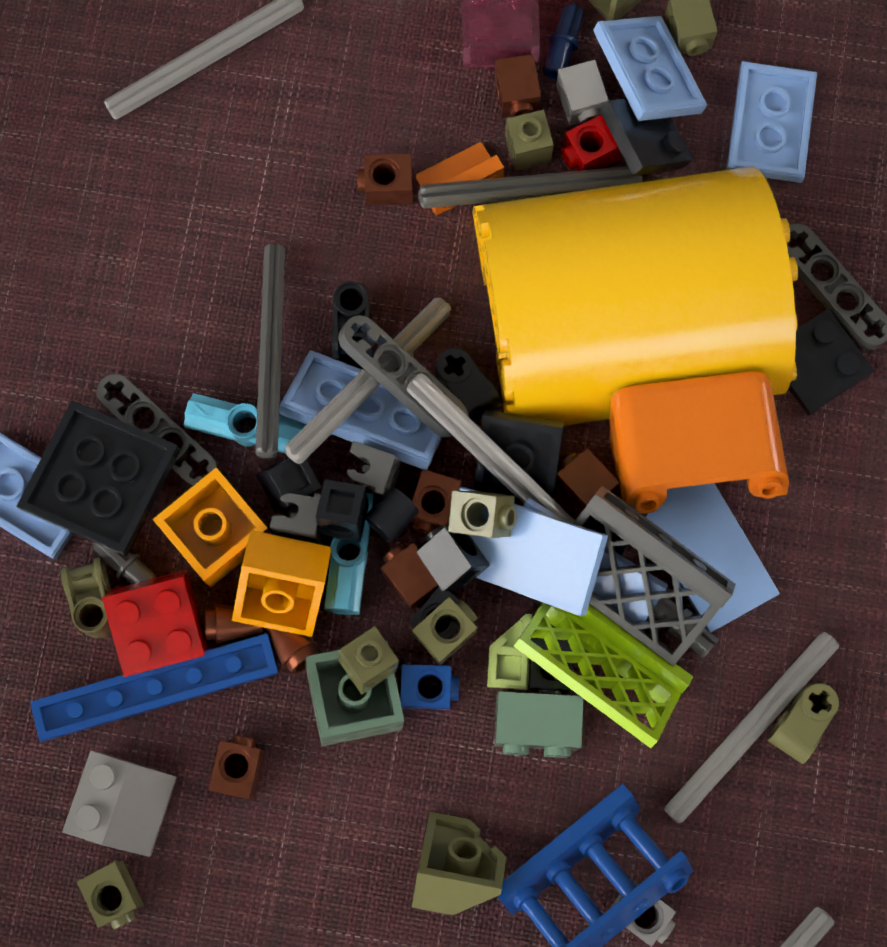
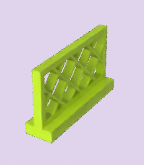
M542 602L514 644L516 649L649 748H652L659 740L681 694L693 679V676L677 664L674 666L590 603L587 614L579 616ZM529 638H544L548 650H543ZM557 639L568 640L572 652L562 651ZM567 663H577L583 676L571 671ZM591 664L601 665L606 677L596 676ZM601 688L612 689L616 701L606 697ZM625 689L635 690L640 702H630ZM635 713L645 714L652 729L640 722Z

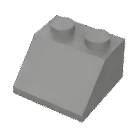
M90 751L62 833L99 845L151 857L178 777L102 752Z

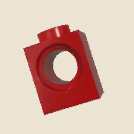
M602 115L565 132L561 153L566 165L571 170L574 168L576 171L601 169L622 158V153ZM593 143L598 146L599 150L587 152L581 145Z

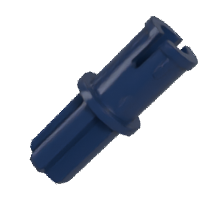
M576 4L563 7L556 32L550 35L549 42L551 43V48L542 70L543 74L550 79L557 80L558 70L568 67L573 51L578 49L577 36L584 17V10Z

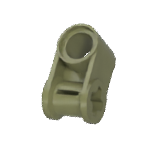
M102 557L95 558L94 563L73 569H70L69 566L62 567L60 570L61 580L68 598L72 621L75 627L95 639L109 636L111 629L102 597L108 590H111V583ZM95 609H102L103 618L101 622L95 627H88L86 624L88 614Z
M813 684L803 687L795 696L788 709L779 718L771 730L767 741L801 764H804L815 751L823 732L837 713L839 698L836 691L826 684ZM821 694L820 702L825 706L824 710L812 711L813 703L808 699L809 696Z

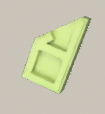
M525 614L490 645L487 688L528 690L530 658L516 649L514 644L531 621L532 614Z

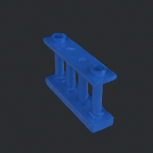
M622 784L503 880L501 895L497 897L512 916L518 911H525L552 947H603L668 892L675 893L688 882L689 875L694 871L682 851L669 860L635 819L641 809L633 794ZM616 831H623L656 870L637 887L603 847L604 841ZM584 857H590L623 897L604 914L570 873L571 868ZM551 884H558L590 925L571 941L567 939L537 900L539 894Z

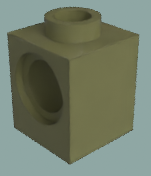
M669 0L665 17L669 32L681 55L697 56L712 49L718 30L710 0Z
M544 110L506 118L505 139L514 172L551 163L554 144Z
M452 491L448 532L489 538L511 537V530L516 523L517 517L516 508L514 507L515 496L479 491ZM484 506L487 507L489 512V518L486 523L482 519V509Z
M448 597L412 630V634L441 665L477 632V627L473 622L478 617L463 600L456 604ZM444 618H452L458 622L460 631L452 639H443L436 632L437 623Z
M375 626L339 650L338 661L361 695L397 671L399 660Z
M123 860L115 861L77 881L98 928L111 924L113 930H116L137 919L134 911L144 906ZM110 885L117 887L122 895L121 904L117 909L109 908L104 902V892Z

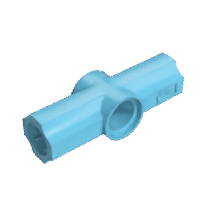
M195 393L192 394L185 410V428L234 440L242 446H256L257 408L255 406L245 403L237 405ZM279 415L277 452L285 453L286 444L306 424ZM248 417L256 420V425L252 431L248 433L237 431V425L242 419Z
M367 493L369 504L367 513L373 508L374 495ZM366 520L361 542L332 539L325 611L341 615H360L370 525ZM347 544L356 545L361 550L358 557L352 561L342 560L338 555L340 549Z

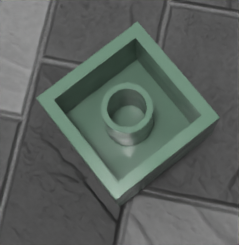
M339 650L306 656V672L321 747L402 730L404 716L395 674H392L361 695L338 661Z
M498 692L496 697L494 746L503 747V755L527 756L529 748L544 749V757H571V751L582 748L583 698L571 695Z

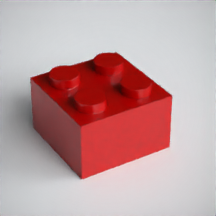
M187 570L108 590L102 597L124 677L205 656L208 644L207 640H205L204 629Z

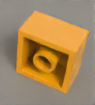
M217 468L213 469L153 519L202 580L210 587L214 586L243 562L250 530L271 534L265 524Z
M250 530L241 567L232 621L312 637L332 547Z

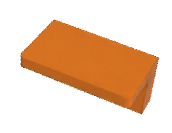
M479 142L418 173L416 181L420 187L427 184L503 178L504 166L497 155L490 157L483 143ZM455 206L435 207L432 210L437 216Z

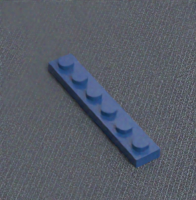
M267 633L208 650L205 656L127 677L123 675L34 700L30 702L39 742H46L280 673L271 639Z

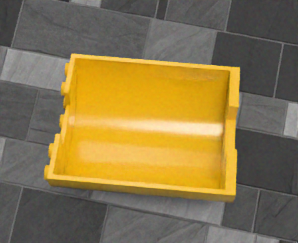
M750 166L473 206V219L484 285H487L497 347L496 364L504 402V413L565 422L564 426L610 419L611 397L618 390L628 386L759 371L769 377L773 395L786 394L791 381L796 380L797 316L795 312L793 282L798 279V268L795 258L789 257L787 243L790 241L788 220L780 218L771 188L764 175L756 167Z

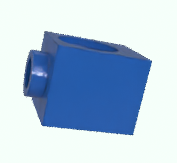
M402 664L400 696L402 709L450 710V701H458L459 676H451V666ZM435 677L441 682L442 691L436 698L427 699L419 693L418 687L424 678Z

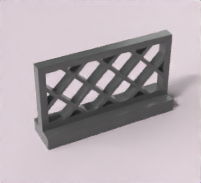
M602 485L573 524L582 526L591 515L604 525L605 533L608 535L605 547H608L611 568L599 569L597 577L613 575L616 596L600 597L593 591L590 604L674 666L717 611L730 599L736 584ZM612 532H614V533H615L616 535H618L620 538H619V539H613V533H612ZM630 544L638 550L640 565L618 567L615 546ZM646 557L654 563L647 564ZM663 569L672 576L674 590L651 592L648 571ZM642 572L645 593L623 595L619 574ZM679 581L688 588L680 589ZM698 595L711 605L703 615L685 617L682 596ZM675 597L678 618L656 620L653 599ZM646 600L649 621L634 622L626 616L624 602ZM617 603L618 609H616L611 604ZM686 624H695L687 633ZM680 625L682 641L674 651L659 641L657 627ZM651 628L652 635L644 629Z

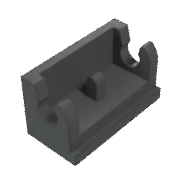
M353 441L350 452L368 465L362 467L363 472H365L364 474L357 473L355 470H347V474L353 480L375 490V493L383 497L392 487H396L404 462L396 455Z
M292 493L281 496L282 502L286 504L294 503L298 507L288 510L290 518L284 515L272 516L270 528L276 536L322 545L324 536H320L315 518L321 494L315 493L314 497Z

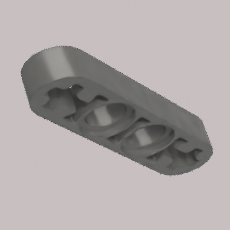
M802 224L790 225V237L794 240L801 238L804 241L801 249L799 247L791 249L788 246L789 243H787L789 257H794L797 263L798 277L826 309H830L847 334L858 346L866 350H876L882 347L887 341V316L810 228ZM811 251H814L816 254L811 256L804 265L801 261L805 255L809 256ZM816 263L827 265L831 270V279L827 281L816 280L811 274L812 265ZM842 292L851 293L857 302L856 309L851 311L841 309L837 304V295ZM862 309H865L867 313L855 324L852 319L856 318ZM876 324L880 328L877 336L867 337L864 333L868 328L867 325L872 327Z
M361 315L353 316L343 325L338 337L342 349L434 433L442 437L453 436L407 392L406 388L415 376L422 373L468 416L464 404L368 317ZM360 329L365 335L363 340L357 343L352 339V336ZM377 343L380 347L370 357L367 352ZM381 354H390L397 360L398 370L396 372L390 373L382 369L379 364V356Z
M112 374L107 375L100 381L97 387V397L102 405L118 420L135 427L134 416L140 410L148 409L154 412V423L149 428L141 430L162 439L170 435H178L182 438L183 447L171 469L189 486L193 487L202 479L201 476L192 479L195 472L184 461L193 448L196 452H193L190 456L200 466L209 463L206 468L208 473L215 468L219 470V466L213 457L127 378L122 375ZM112 386L116 389L124 386L121 391L132 403L128 409L116 398L108 401L111 398L108 390ZM183 462L182 466L179 468L177 464Z

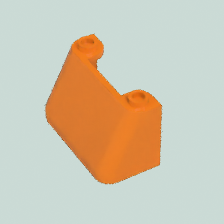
M749 371L628 386L618 390L611 397L609 443L617 478L620 482L619 487L622 500L639 513H652L661 507L666 501L667 489L747 479L749 492L754 496L769 499L787 495L789 479L773 389L769 377L765 373Z

